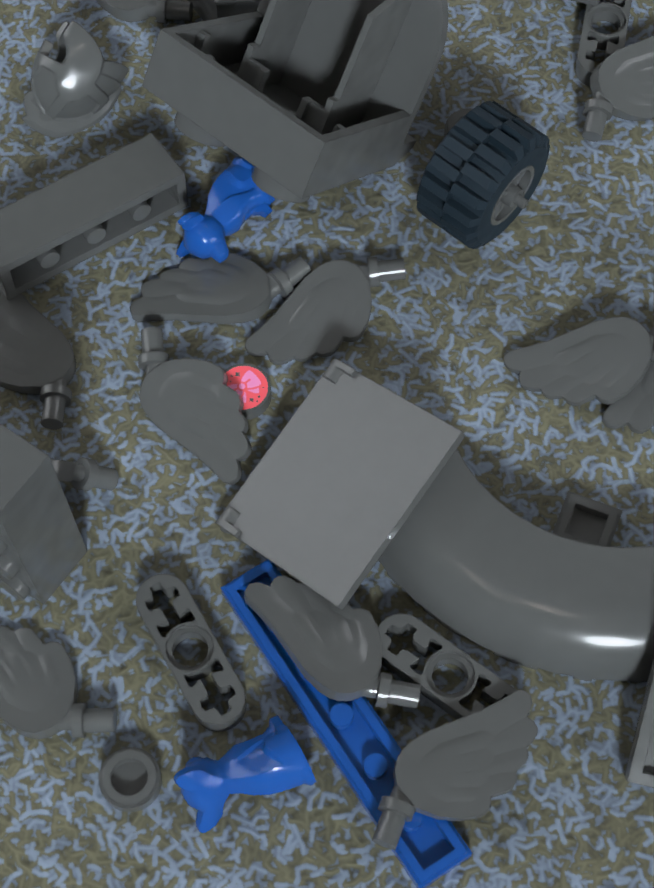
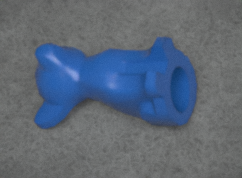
M240 156L235 157L230 166L217 177L207 197L205 214L190 212L179 219L178 223L183 228V240L176 252L179 258L192 254L200 259L212 257L218 263H221L228 258L230 252L225 237L238 232L243 223L250 217L260 215L266 218L271 214L273 210L269 205L275 201V198L262 191L253 182L251 174L254 166Z
M278 715L269 718V726L263 734L233 745L219 760H213L208 757H193L186 762L185 768L178 771L174 776V781L180 787L184 800L189 806L197 810L196 827L201 833H206L217 825L223 815L224 804L229 794L271 795L302 784L311 786L316 782L311 767L297 740Z

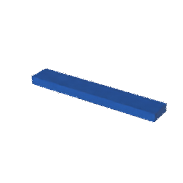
M267 559L222 586L221 593L377 827L382 813L378 810L381 797L390 796L394 786V766L402 750L366 697L352 701H336L320 693L307 681L274 633L245 603L244 591L249 584L259 582L270 586L274 578L282 576L275 564ZM418 812L414 813L411 822H405L395 850L392 849L417 888H426L472 856L471 850L451 821L438 820Z

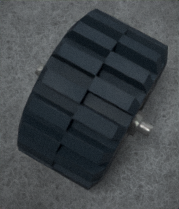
M483 102L480 106H476L464 115L450 129L434 151L425 168L417 192V210L468 248L478 249L500 235L514 221L522 209L527 206L546 167L550 151L548 136L497 102Z

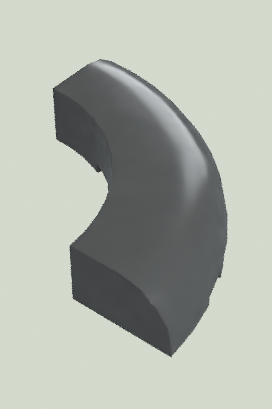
M456 449L378 559L387 571V575L398 587L401 586L420 604L426 613L445 628L460 637L463 635L507 661L534 670L539 668L552 673L573 676V679L590 682L592 679L630 681V683L648 682L654 658V546L630 548L599 546L561 537L537 527L516 515L499 502L478 481Z

